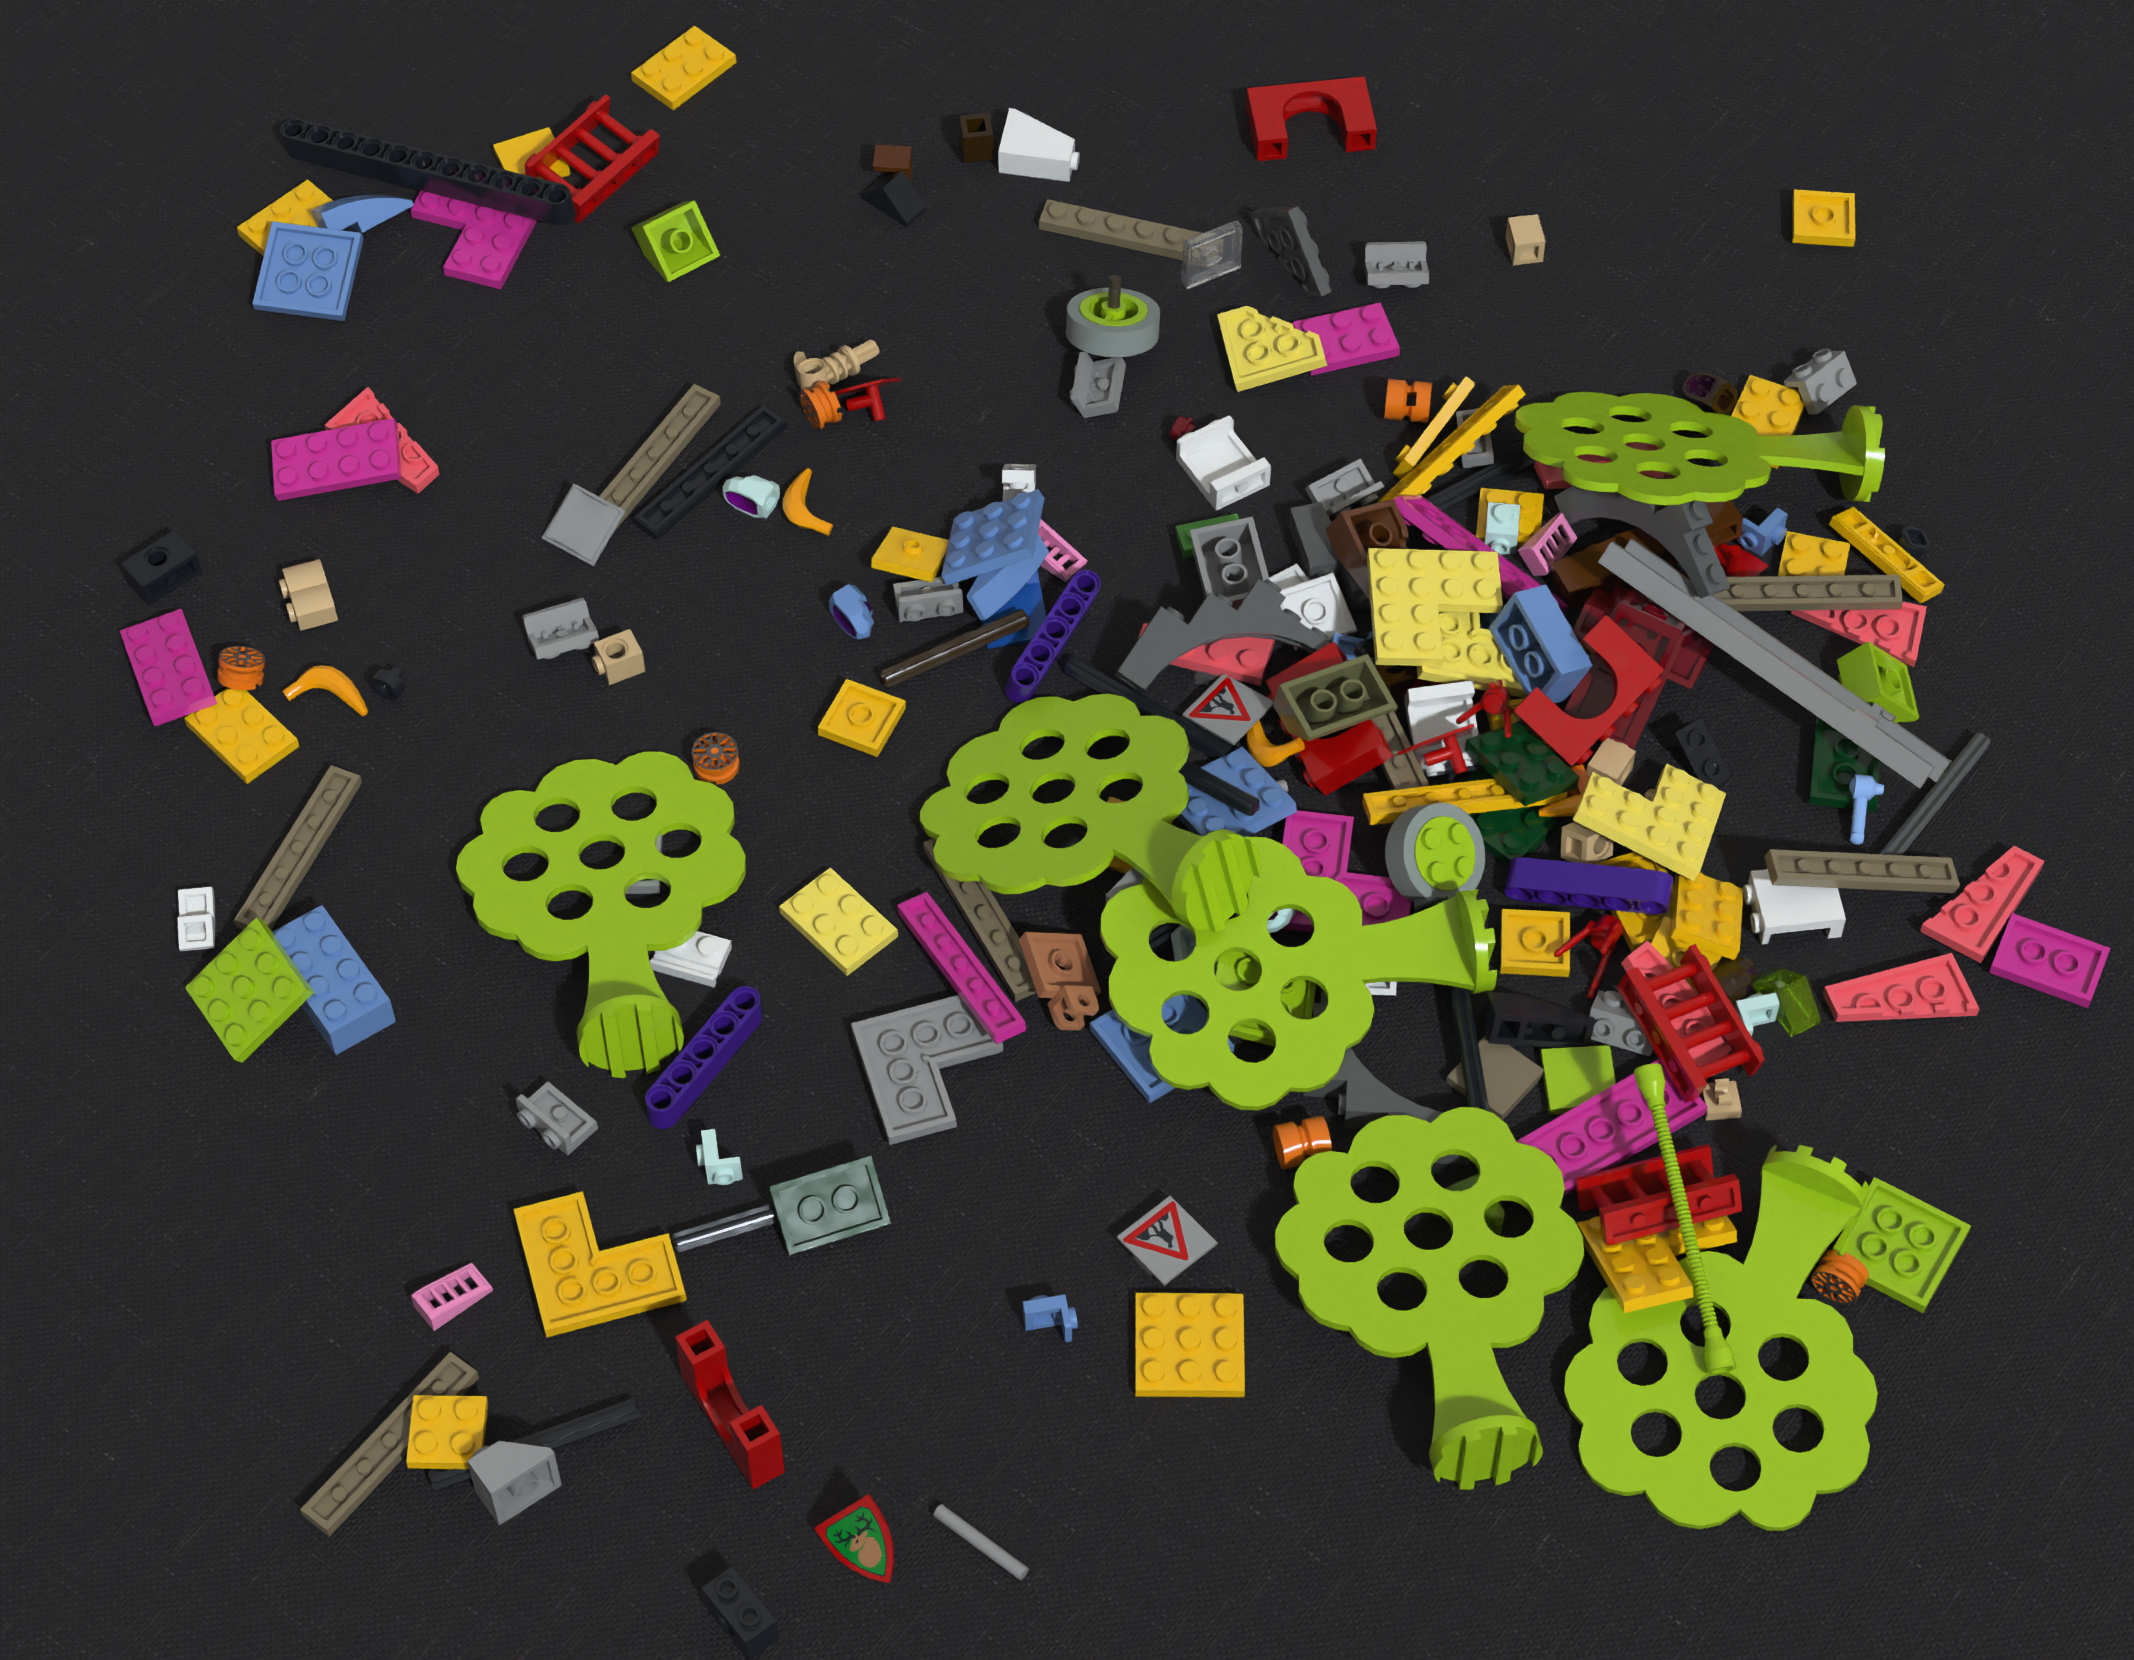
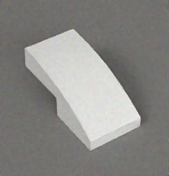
M202 887L178 890L179 917L177 919L180 952L215 948V898L213 888Z

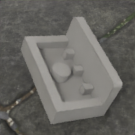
M1426 242L1366 243L1364 272L1367 285H1372L1376 288H1388L1390 285H1404L1405 287L1415 288L1421 286V284H1429Z
M1828 348L1819 350L1812 355L1813 358L1809 362L1793 369V374L1784 380L1786 387H1798L1808 414H1819L1857 384L1845 351H1831Z
M1087 352L1079 353L1078 363L1074 369L1075 379L1073 388L1070 390V399L1073 406L1078 408L1084 418L1118 412L1126 363L1122 357L1093 362Z
M1360 458L1312 483L1305 490L1312 503H1322L1329 519L1332 517L1336 519L1341 512L1352 510L1351 507L1359 503L1364 507L1379 498L1377 493L1384 485L1382 481L1374 483Z
M936 577L933 582L916 580L893 584L899 622L919 621L924 618L963 613V594L958 582L947 586L942 577Z
M584 598L525 614L522 617L529 645L537 660L543 658L552 659L559 656L560 653L573 649L582 650L599 641L598 631L589 616Z
M1599 990L1589 1015L1594 1017L1596 1021L1591 1039L1650 1056L1653 1048L1621 994L1615 991L1604 992Z
M548 1081L528 1099L522 1094L516 1098L519 1120L529 1129L534 1127L541 1133L543 1140L552 1149L559 1148L567 1156L598 1129L597 1122Z

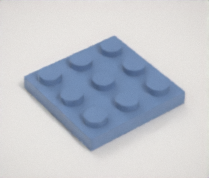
M272 221L252 303L254 309L345 321L364 239L362 233Z
M1039 489L1028 493H1019L1014 498L1002 502H992L984 508L972 512L966 511L954 518L941 575L947 586L1034 556L1044 504V497Z
M1240 747L1200 768L1258 798L1259 811L1255 812L1253 816H1248L1186 783L1189 799L1186 808L1177 818L1191 833L1205 836L1216 830L1226 829L1243 837H1249L1296 813L1297 806L1296 802L1243 747Z
M1178 995L1170 998L1164 1004L1162 1018L1172 1031L1179 1034H1193L1205 1027L1207 1012L1195 997L1191 995ZM1113 1009L1090 1022L1092 1034L1149 1104L1175 1089V1087L1162 1081L1151 1066L1149 1050L1152 1038L1131 1031L1117 1018ZM1228 1038V1045L1231 1052L1234 1053L1235 1045Z

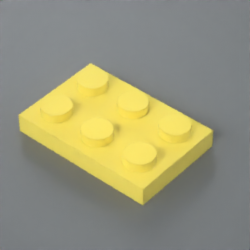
M832 868L827 869L779 906L780 914L846 976L898 937V929Z

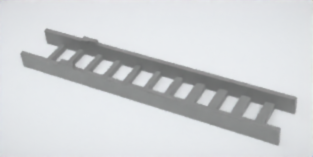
M1630 539L1625 549L1615 542H1611L1598 563L1918 788L1923 786L1928 777L1938 782L1951 761L1894 722L1896 716L1877 703H1874L1873 706L1716 596L1711 595L1700 599L1690 578L1634 539Z

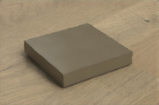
M1485 1035L1478 1045L1490 1112L1504 1120L1543 1077L1544 1069L1510 1045L1488 1043ZM1460 1062L1447 1076L1446 1083L1467 1097Z

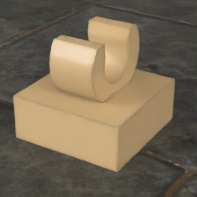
M1729 1078L1714 1079L1713 1083H1707L1700 1094L1701 1099L1708 1106L1706 1114H1704L1705 1120L1740 1118L1742 1108L1736 1081H1729Z

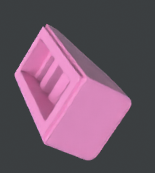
M1557 513L1518 552L1533 576L1547 575L1551 571V564L1565 555L1577 540V536L1563 513ZM1558 526L1560 527L1561 531L1563 532L1565 538L1562 537V535L1560 534L1559 530L1557 529ZM1552 534H1554V536L1556 537L1557 541L1559 542L1558 545L1556 544V542L1554 541L1553 537L1551 536ZM1546 541L1548 542V544H1549L1550 547L1552 548V551H1550V549H1549L1548 546L1546 545ZM1540 549H1542V551L1544 552L1545 557H1543L1542 553L1540 552Z
M1040 519L1038 534L1045 546L1052 548L1040 566L1064 582H1067L1087 564L1088 560ZM1058 553L1063 555L1058 561L1053 558ZM1068 560L1072 561L1073 564L1067 570L1062 566Z
M470 1263L419 1289L411 1295V1299L415 1309L435 1331L492 1292L493 1288L477 1268ZM469 1277H471L472 1280L478 1286L473 1290L464 1281ZM459 1285L465 1294L459 1296L454 1287ZM448 1293L453 1300L447 1302L442 1295ZM435 1300L440 1305L437 1308H434V1306L431 1304Z

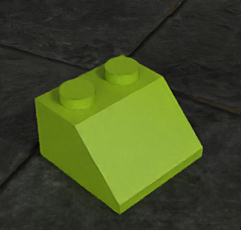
M695 200L681 202L632 227V231L644 256L666 282H670L720 256Z
M1869 641L1837 659L1840 672L1838 679L1844 687L1873 706L1874 703L1882 706L1896 716L1894 719L1896 723L1913 722L1919 719L1907 665Z

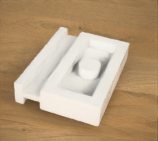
M697 931L692 938L681 946L666 951H655L653 959L651 958L650 965L654 971L715 987L716 979L720 975L731 951V940Z

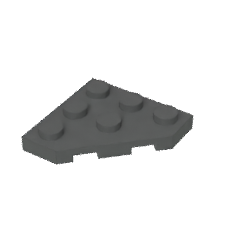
M1299 206L1263 208L1250 213L1261 243L1267 250L1272 248L1280 255L1278 262L1291 277L1296 275L1304 283L1302 290L1308 297H1322L1332 292L1329 286V275L1325 268L1322 267L1318 258V246L1309 235L1307 218L1299 209Z

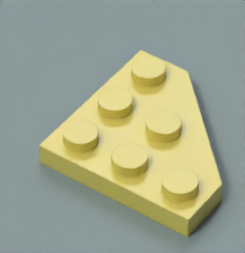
M1249 306L1217 314L1237 392L1327 366L1319 335L1309 330L1305 333L1295 329L1293 324L1274 316L1268 318L1258 314L1257 309Z

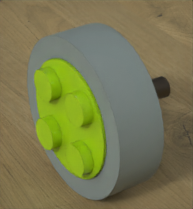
M1112 275L1109 277V288L1084 291L1069 301L1067 305L1066 336L1069 342L1076 348L1093 355L1104 357L1138 355L1150 350L1158 341L1160 308L1147 295L1121 288V277Z
M1434 803L1412 807L1395 820L1387 836L1385 860L1392 883L1399 893L1410 902L1414 903V900L1444 896H1448V899L1454 897L1456 892L1476 889L1484 871L1485 847L1479 828L1464 810L1448 803Z

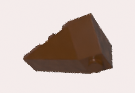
M1394 499L1341 512L1325 529L1338 559L1369 600L1370 592L1366 556L1368 548L1407 549V526Z

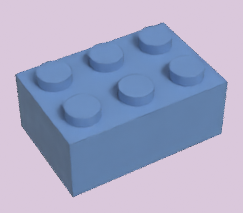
M1547 585L1515 592L1488 628L1526 696L1534 688L1538 687L1553 703L1566 701L1593 666L1588 654L1582 648L1572 626L1567 622L1558 606L1557 600L1552 596Z

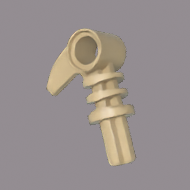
M868 340L853 349L844 345L838 349V352H834L829 357L822 359H806L804 352L797 351L794 355L797 382L801 390L806 388L810 391L820 381L824 380L827 383L835 384L839 382V379L847 378L848 375L854 376L860 372V364L879 354V347L874 340Z

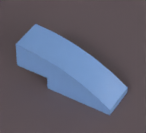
M359 195L328 202L310 211L319 228L343 230L350 226L352 230L363 233L414 206L412 200L399 196Z
M1039 534L1037 535L1034 556L1032 558L978 575L966 597L980 620L988 619L1005 605L1040 567L1049 551Z

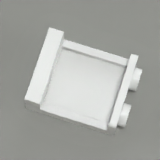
M1231 416L1214 420L1207 426L1197 431L1186 433L1177 440L1176 460L1216 511L1270 485L1271 465L1265 457L1259 460L1254 458L1233 430L1234 420Z
M1473 680L1407 690L1404 696V704L1412 746L1474 724L1475 727L1468 735L1457 738L1466 766L1480 765L1465 751L1466 739L1479 735L1475 714L1461 724L1456 723V719L1473 706L1472 698L1475 694ZM1444 743L1414 752L1423 773H1426L1429 777L1443 775L1446 773V770L1453 769L1450 759L1428 767L1425 763L1423 754L1445 747Z
M1768 869L1751 871L1748 885L1743 887L1745 904L1751 905V928L1753 933H1758L1761 945L1768 944L1772 934L1823 928L1826 930L1828 939L1841 937L1846 917L1838 888L1772 885Z

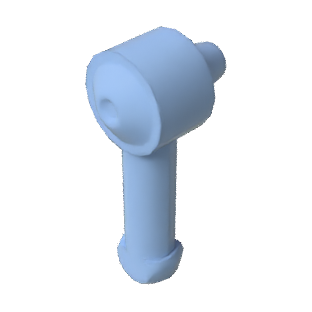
M1855 774L1849 785L1852 799H1854L1849 841L1852 844L1860 845L1864 840L1867 801L1875 795L1883 794L1884 785L1876 783L1873 776Z

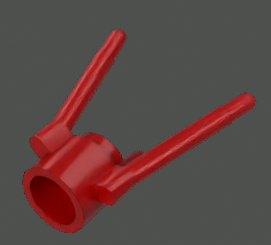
M1498 679L1495 682H1490L1489 688L1485 691L1481 700L1458 717L1456 723H1463L1482 709L1494 715L1502 713L1504 735L1506 738H1510L1511 712L1513 709L1508 705L1511 696L1509 690L1503 686L1502 680Z
M1603 915L1597 923L1589 921L1583 930L1554 952L1555 957H1560L1587 935H1591L1592 945L1599 949L1603 956L1587 994L1589 1000L1594 998L1610 956L1617 946L1616 942L1624 931L1622 923L1611 915Z

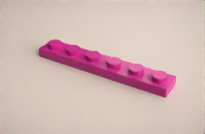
M928 892L897 905L899 916L995 1044L1026 1031L1025 1020Z

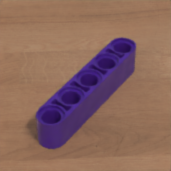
M1080 570L1073 576L1014 665L1005 685V694L1011 701L1023 703L1032 698L1091 608L1101 587V580L1093 571ZM1064 611H1068L1072 615L1066 614ZM1049 634L1055 635L1057 638H1053ZM1033 657H1037L1043 662H1039L1035 660ZM1018 681H1023L1027 685H1022Z
M1517 857L1510 861L1504 893L1511 899L1524 902L1661 915L1668 911L1674 879L1668 873L1657 870Z
M749 986L736 988L647 1091L645 1103L648 1120L652 1126L658 1129H667L676 1124L762 1021L760 995L757 990ZM743 1007H751L750 1009H747V1010H742V1009H741V1008H743ZM723 1031H730L728 1034H720ZM701 1056H710L709 1058H706V1059H700V1058H699V1057H701ZM682 1080H688V1081H689V1082L684 1083V1084H679V1083H678L679 1081H682ZM660 1105H667V1107L663 1109L656 1108Z

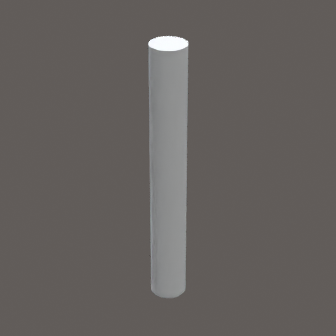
M943 1504L936 1508L933 1514L935 1518L1019 1580L1026 1576L1029 1570L1027 1566Z

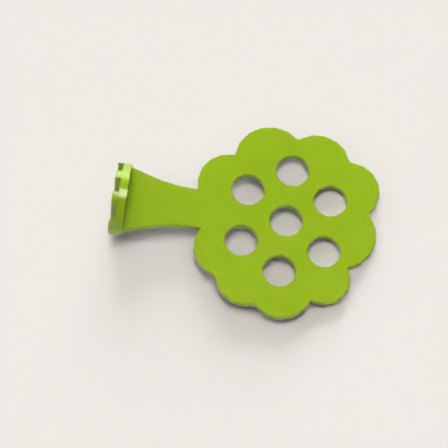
M1597 392L1567 393L1557 397L1552 403H1533L1522 406L1516 411L1515 426L1520 432L1525 434L1523 438V451L1530 458L1538 462L1562 468L1561 475L1569 484L1596 492H1618L1632 500L1655 505H1680L1691 501L1726 502L1736 499L1743 494L1744 489L1766 484L1770 478V465L1839 472L1842 492L1848 501L1870 502L1871 493L1878 492L1885 460V448H1879L1883 421L1881 414H1875V406L1854 405L1850 407L1840 432L1791 436L1757 435L1756 429L1744 420L1724 414L1703 412L1697 405L1687 400L1653 393H1637L1621 397ZM1633 415L1647 421L1625 422L1611 416ZM1580 426L1594 429L1600 433L1578 434L1564 428ZM1690 430L1703 433L1709 437L1689 438L1677 435L1673 431ZM1631 442L1648 443L1661 449L1638 450L1624 444ZM1599 455L1613 461L1594 463L1582 460L1576 456ZM1703 458L1717 461L1723 465L1716 467L1700 466L1687 460ZM1661 471L1675 476V478L1656 479L1644 476L1638 472Z
M1113 694L1090 695L1074 702L1060 697H1039L1023 702L1013 708L1002 719L998 731L976 737L960 747L950 759L947 770L951 786L933 794L925 801L920 810L922 828L929 837L936 840L933 852L937 867L948 878L960 882L981 881L989 890L1001 894H1021L1038 889L1046 884L1060 887L1081 884L1098 876L1109 866L1113 857L1116 856L1131 865L1154 884L1172 906L1177 918L1195 930L1210 929L1217 933L1226 929V920L1234 913L1241 916L1249 905L1247 893L1251 886L1253 875L1260 878L1261 873L1259 852L1256 846L1243 836L1226 829L1216 830L1205 836H1200L1169 824L1186 808L1189 799L1185 778L1178 772L1186 763L1190 751L1185 730L1174 720L1168 718L1141 716L1135 703L1124 696ZM1055 736L1064 741L1061 750L1049 758L1032 760L1022 755L1023 749L1037 738ZM1121 736L1130 741L1128 748L1114 758L1098 760L1091 758L1087 754L1090 746L1104 737ZM1065 779L1075 784L1074 791L1059 802L1043 804L1032 798L1035 790L1048 781ZM1133 779L1143 784L1142 790L1138 795L1126 802L1108 803L1100 798L1101 791L1107 785L1117 780ZM1001 780L1009 785L1008 791L1003 797L994 802L976 804L967 799L969 791L981 782ZM1011 823L1021 829L1018 837L1006 846L987 848L978 843L979 836L993 825ZM1076 823L1087 828L1085 837L1073 846L1052 848L1044 843L1046 835L1060 825Z
M661 751L642 752L627 757L617 765L597 759L574 760L557 766L543 777L535 792L516 790L493 798L484 807L480 818L483 834L466 844L457 858V877L462 889L474 898L473 909L479 925L491 935L509 940H517L525 952L542 960L555 962L569 960L588 952V996L583 1018L577 1028L578 1047L582 1061L588 1068V1062L597 1067L611 1070V1075L615 1078H626L625 1071L646 1068L647 1074L659 1070V1062L670 1056L677 1047L679 1052L681 1051L684 1035L678 1011L668 1002L657 983L650 965L648 951H666L681 946L692 938L702 923L703 908L724 901L738 890L745 878L746 855L739 841L730 835L735 824L733 802L727 793L710 782L695 780L688 765L677 756ZM630 793L649 795L657 803L653 813L637 821H627L617 817L612 811V806L616 800ZM555 804L572 806L580 814V818L574 826L561 832L542 830L536 825L535 819L540 811ZM673 830H688L700 837L701 845L697 851L689 856L671 858L664 856L657 850L656 841L661 833L663 836ZM598 841L617 843L625 851L622 860L615 866L607 869H592L585 866L580 861V854L584 848ZM522 853L539 854L549 863L545 873L531 881L510 879L504 874L503 870L508 860ZM644 879L662 881L671 890L666 901L652 908L633 906L626 900L625 894L630 886ZM566 891L586 893L593 901V905L588 913L573 920L556 918L548 912L547 908L552 898Z
M1244 837L1250 840L1259 852L1261 860L1260 878L1253 875L1252 883L1247 893L1249 901L1247 909L1241 916L1226 920V929L1215 933L1210 929L1195 930L1181 922L1166 898L1146 877L1143 878L1142 884L1119 891L1107 902L1101 914L1100 936L1106 950L1116 959L1108 981L1109 1002L1117 1018L1131 1031L1152 1038L1149 1057L1155 1073L1162 1081L1175 1088L1192 1090L1209 1086L1211 1091L1223 1103L1239 1110L1258 1111L1273 1106L1288 1092H1310L1324 1087L1336 1077L1344 1060L1345 1050L1360 1043L1371 1027L1374 1005L1372 995L1365 984L1375 982H1424L1465 988L1470 994L1493 991L1497 980V970L1489 971V962L1496 943L1494 928L1485 929L1484 927L1489 907L1486 899L1477 900L1476 896L1479 889L1456 892L1454 897L1407 917L1385 923L1362 926V909L1356 896L1343 883L1328 877L1307 876L1300 859L1288 847L1267 837ZM1296 909L1303 912L1311 920L1313 935L1304 945L1285 947L1270 937L1267 930L1269 918L1276 911ZM1178 923L1192 932L1196 941L1195 949L1186 959L1177 962L1163 960L1151 950L1149 945L1151 932L1159 925ZM1230 952L1246 953L1258 962L1261 969V977L1258 983L1250 989L1243 991L1228 989L1217 980L1214 973V966L1217 960ZM1297 980L1314 982L1324 990L1327 997V1007L1318 1017L1298 1019L1284 1009L1281 1002L1283 989L1289 983ZM1191 995L1205 1004L1209 1013V1020L1206 1026L1199 1032L1179 1034L1172 1031L1164 1023L1162 1018L1164 1004L1174 996ZM1244 1023L1260 1024L1272 1033L1275 1040V1049L1266 1060L1257 1063L1245 1062L1238 1059L1231 1052L1228 1045L1230 1032L1238 1025Z
M1458 1107L1446 1111L1432 1123L1409 1115L1384 1116L1369 1122L1355 1135L1348 1154L1327 1151L1309 1157L1303 1161L1295 1173L1293 1192L1297 1205L1282 1216L1275 1230V1253L1282 1267L1299 1281V1298L1306 1312L1317 1322L1336 1330L1349 1331L1361 1347L1379 1356L1389 1358L1412 1356L1427 1347L1432 1368L1435 1405L1434 1429L1429 1457L1435 1479L1439 1483L1440 1477L1458 1481L1459 1489L1473 1490L1475 1481L1493 1478L1495 1486L1510 1481L1511 1471L1521 1467L1529 1460H1531L1533 1467L1540 1461L1543 1448L1537 1427L1526 1418L1508 1390L1497 1366L1492 1348H1509L1529 1339L1538 1330L1543 1318L1544 1296L1562 1290L1576 1278L1584 1258L1583 1235L1574 1219L1560 1208L1565 1191L1561 1170L1550 1156L1538 1148L1517 1143L1508 1125L1498 1116L1477 1107ZM1461 1155L1470 1159L1476 1165L1479 1171V1179L1469 1189L1450 1191L1442 1188L1435 1182L1431 1174V1168L1441 1157ZM1381 1167L1387 1169L1396 1177L1399 1189L1397 1194L1388 1201L1369 1203L1360 1199L1354 1193L1351 1187L1352 1177L1360 1169ZM1514 1201L1523 1205L1529 1211L1533 1224L1531 1229L1524 1235L1516 1238H1505L1496 1235L1488 1228L1484 1220V1214L1494 1203ZM1420 1213H1434L1448 1221L1453 1235L1444 1247L1435 1250H1424L1408 1241L1404 1233L1406 1222L1412 1216ZM1342 1225H1353L1362 1228L1369 1234L1373 1242V1248L1371 1253L1363 1260L1342 1262L1327 1252L1324 1246L1326 1235L1333 1228ZM1476 1260L1490 1261L1503 1269L1507 1276V1286L1497 1296L1491 1298L1475 1297L1462 1288L1459 1282L1461 1269L1466 1264ZM1395 1272L1414 1275L1423 1283L1426 1289V1297L1416 1308L1408 1311L1395 1310L1381 1301L1377 1293L1379 1282L1387 1275Z
M1777 1145L1769 1150L1760 1171L1761 1197L1758 1222L1744 1265L1727 1254L1713 1251L1699 1253L1701 1254V1263L1704 1265V1272L1708 1281L1707 1285L1710 1290L1709 1294H1711V1303L1723 1311L1729 1320L1730 1332L1725 1340L1733 1351L1736 1369L1716 1375L1730 1377L1742 1388L1745 1404L1737 1415L1722 1420L1711 1418L1703 1413L1696 1404L1695 1390L1700 1382L1709 1376L1716 1375H1709L1707 1373L1703 1357L1704 1347L1696 1346L1688 1341L1682 1333L1680 1326L1681 1317L1686 1310L1694 1305H1699L1687 1257L1680 1260L1679 1264L1693 1285V1298L1624 1313L1609 1287H1606L1593 1304L1589 1332L1592 1344H1589L1574 1356L1566 1371L1564 1397L1571 1415L1582 1426L1578 1451L1581 1466L1593 1483L1609 1493L1623 1496L1645 1493L1646 1498L1658 1514L1678 1526L1694 1529L1722 1525L1740 1512L1754 1526L1767 1531H1785L1799 1525L1809 1515L1816 1494H1828L1844 1490L1855 1483L1866 1468L1870 1444L1865 1426L1874 1414L1878 1395L1874 1376L1864 1362L1853 1353V1335L1846 1319L1830 1305L1816 1299H1797L1804 1282L1827 1247L1854 1218L1861 1214L1870 1190L1866 1180L1861 1187L1856 1180L1845 1173L1847 1165L1845 1162L1833 1157L1830 1164L1812 1156L1813 1148L1799 1145L1796 1152H1776ZM1778 1337L1793 1339L1801 1344L1807 1353V1369L1794 1380L1781 1381L1773 1379L1764 1372L1759 1363L1758 1353L1764 1343ZM1645 1342L1653 1344L1662 1351L1666 1357L1667 1371L1661 1380L1652 1385L1641 1386L1632 1384L1622 1376L1618 1369L1617 1359L1621 1351L1628 1345ZM1801 1408L1816 1415L1823 1429V1438L1818 1446L1810 1451L1801 1453L1789 1451L1781 1446L1775 1438L1772 1428L1774 1420L1780 1413L1786 1409ZM1658 1412L1674 1419L1681 1432V1442L1676 1450L1667 1456L1661 1457L1649 1456L1638 1450L1631 1437V1428L1637 1418L1646 1413ZM1732 1446L1745 1448L1759 1462L1760 1478L1754 1486L1744 1491L1735 1492L1724 1489L1716 1483L1710 1471V1461L1716 1452Z

